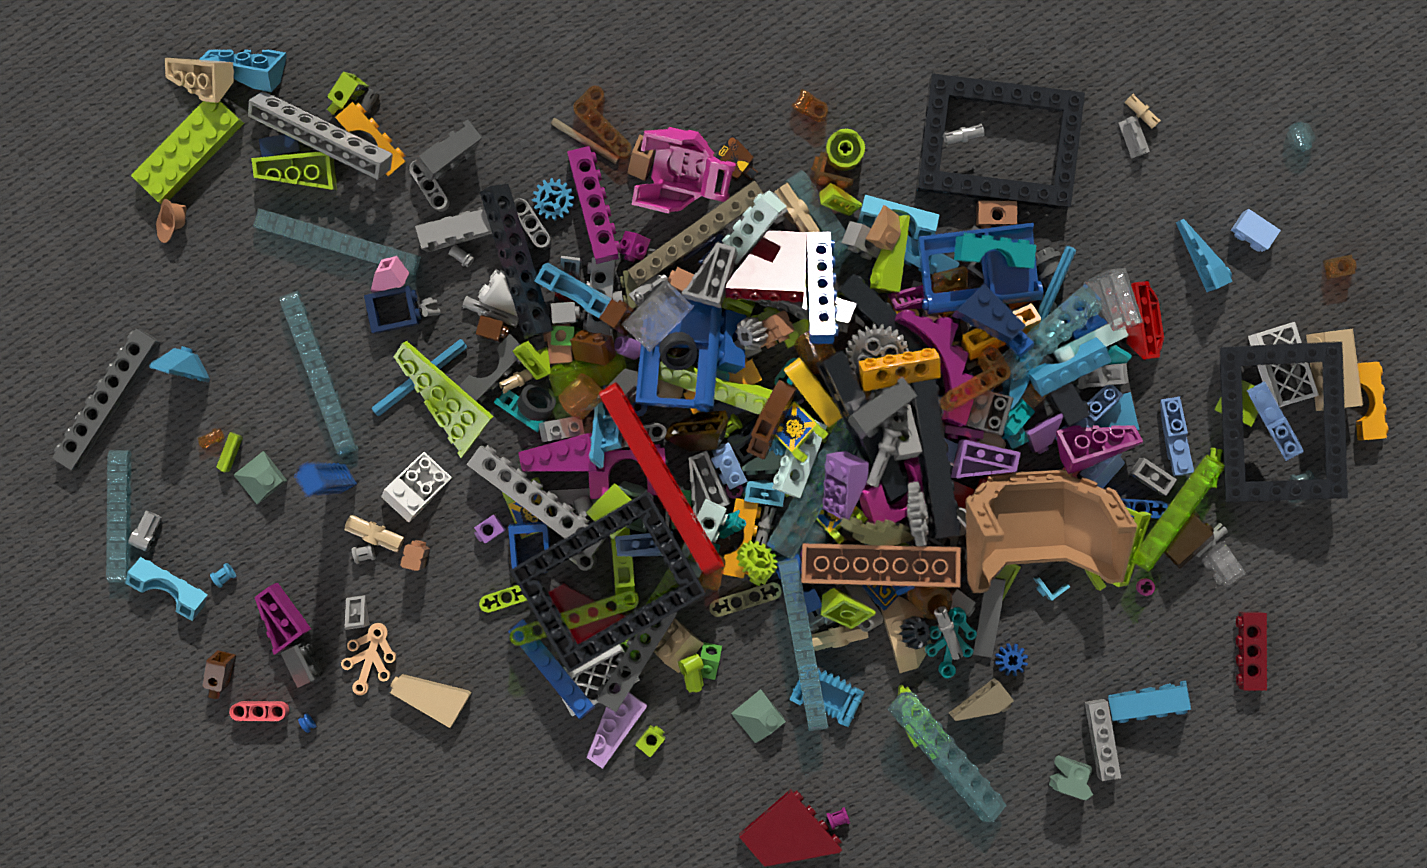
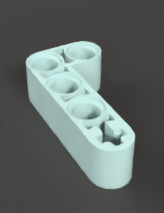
M1119 318L1054 350L1053 355L1058 364L1063 363L1078 353L1080 345L1096 337L1105 346H1109L1127 337L1128 333Z

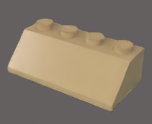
M1353 329L1306 335L1307 343L1343 342L1345 408L1362 406ZM1322 362L1310 363L1311 372L1319 396L1314 397L1316 411H1322V408H1324V398L1321 392V388H1323V375L1320 371L1322 369Z

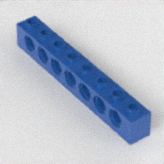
M307 463L299 468L300 472L295 474L307 496L341 494L357 484L346 464Z

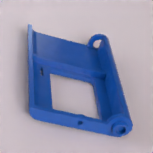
M1034 223L919 236L918 246L924 299H922L923 311H926L927 314L956 311L979 289L933 293L928 260L930 255L955 252L956 237L963 236L964 233L975 234V238H982V235L994 236L993 240L1000 241V237L1011 238V242L1018 243V240H1029L1030 244L1034 245ZM995 249L987 251L982 256L984 284L1005 305L1043 299V286L1037 277L1036 257L1034 269L1008 267L1003 254Z
M662 294L645 306L635 401L637 404L693 408L701 412H708L709 409L714 407L722 308L685 299L681 295ZM674 332L689 334L694 339L697 350H699L696 394L693 400L657 397L660 365L659 346L664 337ZM677 344L672 346V348L689 349V346L684 344Z

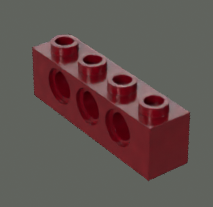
M1239 612V616H1236L1235 620L1236 627L1239 628V635L1236 636V646L1239 647V655H1236V665L1239 666V674H1236V684L1239 686V689L1244 691H1267V613ZM1253 627L1254 633L1252 636L1249 637L1247 635L1248 628ZM1250 646H1253L1254 653L1249 656L1247 650ZM1253 665L1254 672L1251 675H1248L1247 669L1249 666Z

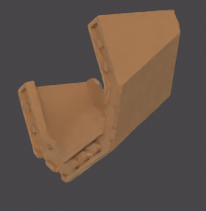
M1066 470L991 474L988 477V481L982 483L975 490V494L966 499L968 582L973 593H982L990 589V582L1006 565L1055 561L1072 563L1101 576L1107 583L1123 582L1137 525L1115 490L1111 488L1105 490L1097 487L1098 483L1084 477L1081 479L1073 477V473L1068 474Z

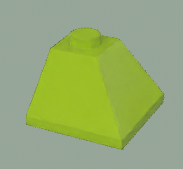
M833 588L822 595L821 615L850 629L875 615L873 609L849 594L842 592L840 589Z

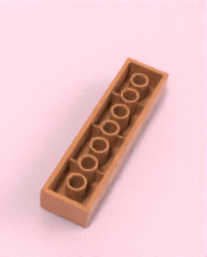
M802 544V583L960 587V548Z

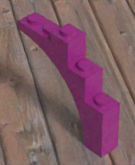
M911 310L899 312L896 315L895 322L907 327L919 336L928 348H935L940 357V371L945 389L942 421L957 427L965 426L980 381L975 380L972 375H962L969 353L963 351V348L960 346L952 345L958 324L952 322L953 320L948 317H941L933 322L928 317L921 318L916 316V313Z

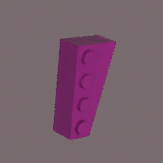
M592 433L518 452L522 471L605 472L604 464L603 468H598L589 458Z

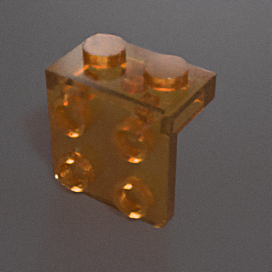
M820 152L819 157L815 156L811 170L815 171L813 180H816V184L827 186L831 183L843 191H846V188L850 189L854 181L853 179L824 172L828 153Z
M965 266L934 273L931 277L933 293L968 289V270ZM956 311L941 312L938 314L941 317L949 318L952 317V315Z

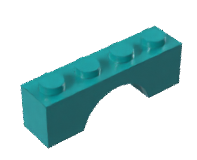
M964 233L963 236L956 237L954 260L980 262L982 256L987 251L995 249L1003 254L1008 267L1034 269L1036 245L1030 244L1029 240H1018V243L1011 242V238L1000 237V241L993 240L994 236L982 235V238H975V234Z

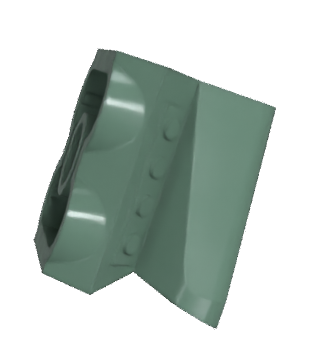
M1060 755L1056 756L1054 764L1061 773L1049 776V786L1061 793L1089 801L1093 794L1087 782L1091 776L1092 767Z

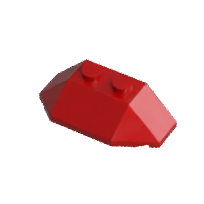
M1149 281L1132 283L1121 304L1123 323L1128 333L1126 343L1143 360L1159 358L1164 341L1159 300L1150 287Z

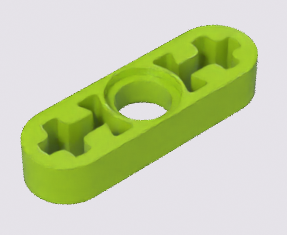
M516 585L483 596L480 599L479 606L482 611L489 613L526 601V598L522 594L517 596L519 600L516 601V596L512 589H516V593L521 591L520 587ZM504 592H509L512 595L510 603L502 601L501 596ZM494 595H498V602L501 606L498 607L497 603L491 605V609L488 606L484 607L483 603L486 602V598L492 601L496 599Z

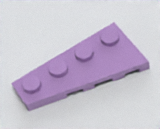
M617 683L614 686V692L621 690L620 685ZM628 692L617 712L606 707L587 758L603 769L646 709L647 704Z

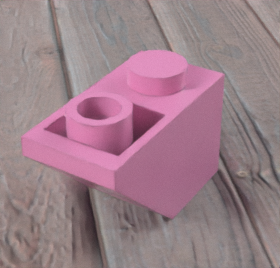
M397 256L381 260L374 275L371 287L372 293L386 291L395 287L399 288L405 284L409 271Z

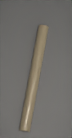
M554 118L551 125L583 145L590 146L591 150L612 163L616 164L619 157L558 119Z

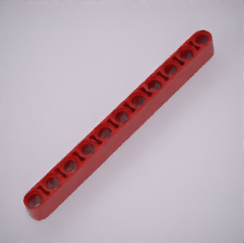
M615 382L601 390L599 395L704 575L708 576L724 567L719 554L620 385Z

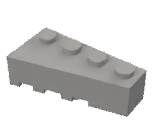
M484 206L477 208V211H465L457 216H449L438 221L415 226L421 248L427 253L492 234Z

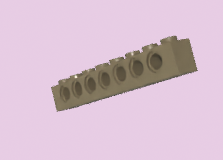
M753 181L627 271L638 286L643 285L741 217L750 206L753 208L755 205L753 201L760 193L764 195L763 191Z

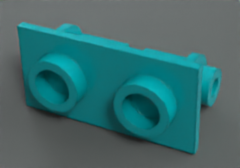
M739 510L728 514L724 525L719 524L717 529L720 532L718 538L725 539L734 534V531L738 532L745 528L746 521L738 516Z

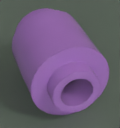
M619 336L615 340L614 346L618 354L632 360L640 357L641 342L627 336Z

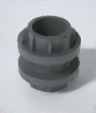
M1051 247L1035 254L1036 267L1039 273L1038 281H1041L1047 289L1059 264L1058 260L1062 257L1060 251H1055ZM1066 273V275H1065V278H1064L1063 282H1064V281L1067 279V277H1068L1067 273Z

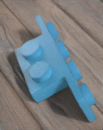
M907 236L904 263L909 266L914 264L919 267L918 270L921 272L918 240ZM942 253L930 255L928 258L930 274L933 275L936 272L949 280L953 277L959 266V262Z
M597 396L594 405L595 412L592 422L593 431L589 458L598 468H603L605 452L621 448L623 435L612 416L608 415L609 411L601 397Z

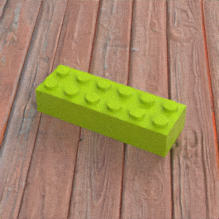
M221 100L217 103L203 101L131 176L157 202L162 204L164 199L170 200L235 134L244 122Z

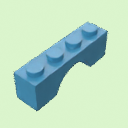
M549 263L543 264L534 281L550 291L560 293L572 299L587 312L598 318L611 300L608 296Z
M1096 337L1080 345L1078 353L1068 361L1059 364L1043 363L1027 372L1033 388L1041 396H1044L1110 363L1111 359L1106 346Z

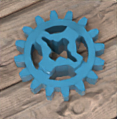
M550 178V183L543 180V186L537 185L539 191H533V194L537 196V198L532 199V202L537 203L534 206L535 210L540 209V216L545 213L547 220L550 216H552L554 221H556L557 216L563 219L564 212L570 213L567 208H573V204L570 201L574 200V196H569L572 190H566L568 184L564 183L561 185L560 179L556 183H554L553 178ZM551 187H557L561 190L557 192L552 190ZM545 191V197L541 200V195ZM551 195H554V197H558L556 198V203L554 204L552 201H550ZM566 198L565 205L561 208V202ZM544 208H554L555 212L547 211Z

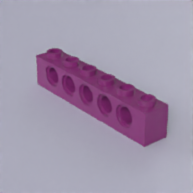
M590 146L567 151L595 262L600 264L619 259L618 252H621L619 241H615L613 237L616 234L614 223L609 222L608 217L612 216L609 205L605 206L604 199L607 198L605 188H601L599 181H602L600 169L596 170L594 163H597L596 154L591 152ZM584 166H588L590 170L587 172H582L581 168ZM588 184L595 185V187L592 190H587L585 188ZM592 202H598L600 204L596 208H592L590 206ZM601 219L604 221V224L597 226L594 224L595 221ZM603 237L609 239L606 244L600 243L599 240Z

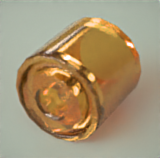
M809 331L799 336L794 344L799 357L813 374L820 373L816 362L836 352L833 344H810Z
M580 373L559 395V401L568 414L583 420L602 401L599 395L602 389L589 376Z
M915 586L914 589L907 592L909 601L928 619H937L934 611L935 609L938 610V607H945L948 612L953 601L951 593L945 587Z

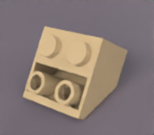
M674 618L654 653L666 665L680 673L678 661L696 653L703 643Z

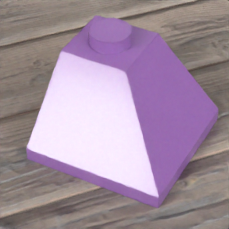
M1062 413L1054 414L1025 430L1029 439L1027 444L1032 453L1038 451L1041 454L1049 449L1048 445L1053 443L1056 431H1058L1064 417Z

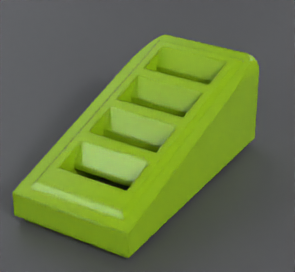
M831 183L819 193L821 205L848 216L862 206L861 202Z

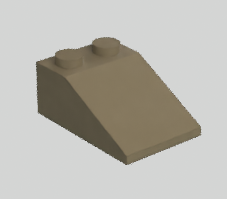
M993 678L950 711L949 714L955 721L995 714L1000 711L1005 712L1012 706L1011 703L1014 700L1001 683Z

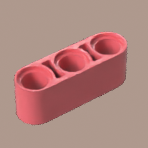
M241 701L234 704L230 708L229 713L231 718L236 721H280L289 714V706L281 701ZM238 706L244 709L243 716L237 713ZM257 706L263 709L264 713L262 716L257 714ZM277 706L282 708V716L276 714L275 708Z

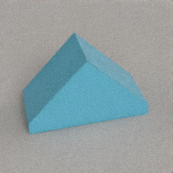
M767 480L747 482L744 501L782 507L785 493L773 489V482Z

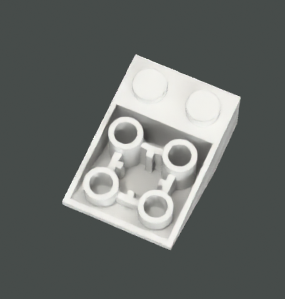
M423 452L384 489L381 497L405 520L410 522L452 477Z

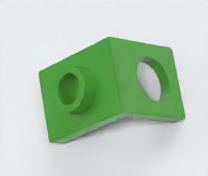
M552 326L554 331L551 332V345L571 346L570 339L580 331V328L574 326ZM559 330H563L566 333V338L563 341L556 339V333Z
M703 642L700 657L704 665L703 669H701L703 678L715 680L722 646ZM714 649L717 653L715 655H710L706 652V650Z

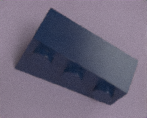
M985 284L953 314L954 317L968 322L973 327L976 326L986 331L987 334L1007 344L1026 326Z

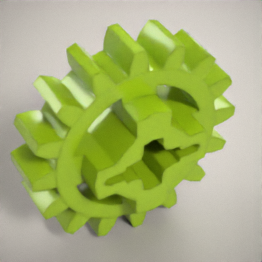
M749 540L748 543H743L737 551L738 556L736 559L740 561L738 566H743L744 569L742 571H747L749 577L754 575L756 580L760 577L763 580L767 577L770 578L777 569L776 564L778 561L774 560L776 555L770 553L772 549H766L765 544L759 545L758 541L753 544Z

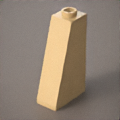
M404 674L399 678L395 677L390 685L393 688L390 692L391 694L449 728L454 724L472 693L469 690Z

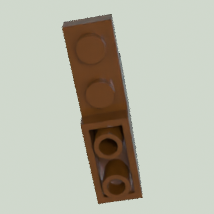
M782 380L778 381L751 434L753 437L747 452L763 460L766 459L778 428L783 423L797 390L796 387Z

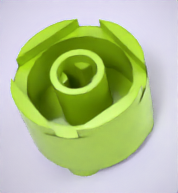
M840 129L833 133L825 147V156L828 163L833 168L841 171L855 168L860 163L865 152L863 139L856 131L851 129ZM843 146H846V149L849 150L846 154L841 150Z

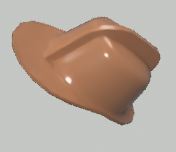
M168 199L162 201L156 222L157 236L161 242L167 243L171 239L173 231L185 225L187 210L185 205L171 203Z

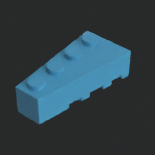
M1181 681L1180 686L1165 684L1159 687V690L1149 687L1141 689L1140 693H1136L1134 690L1108 696L1112 721L1117 720V723L1128 722L1130 718L1145 720L1151 715L1165 717L1171 712H1176L1177 715L1188 713L1187 710H1191L1186 681Z

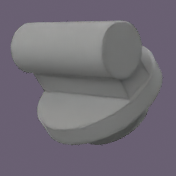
M427 298L421 301L422 304L419 305V308L422 310L423 316L440 315L437 300Z

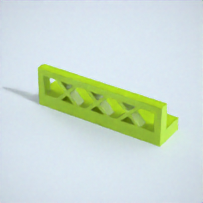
M1127 508L1130 515L1135 516L1134 522L1137 525V530L1124 581L1112 583L1113 585L1122 587L1129 584L1152 514L1136 512Z

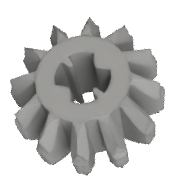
M747 317L737 324L738 329L735 331L738 334L737 339L740 340V346H744L746 350H757L767 343L766 338L768 335L765 333L767 328L763 327V322H759L757 317Z

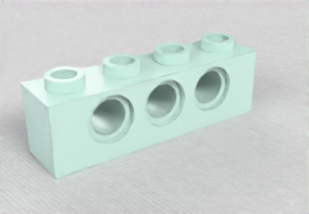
M770 190L764 195L760 193L755 198L753 208L750 206L743 213L745 218L742 221H737L732 227L733 233H728L722 240L725 245L736 247L738 252L735 261L736 265L747 256L786 208V205Z
M816 421L822 428L826 430L827 425ZM813 432L799 448L808 456L804 463L797 460L788 449L786 450L785 455L781 459L778 474L774 477L773 489L792 497L801 498L822 441L820 436Z
M705 499L697 518L710 541L715 543L720 533L717 531L719 524L724 525L728 516L725 514L727 508ZM712 519L715 525L712 528H708L704 525V520ZM685 543L682 551L696 576L699 577L702 570L697 562L689 561L688 555L692 553Z

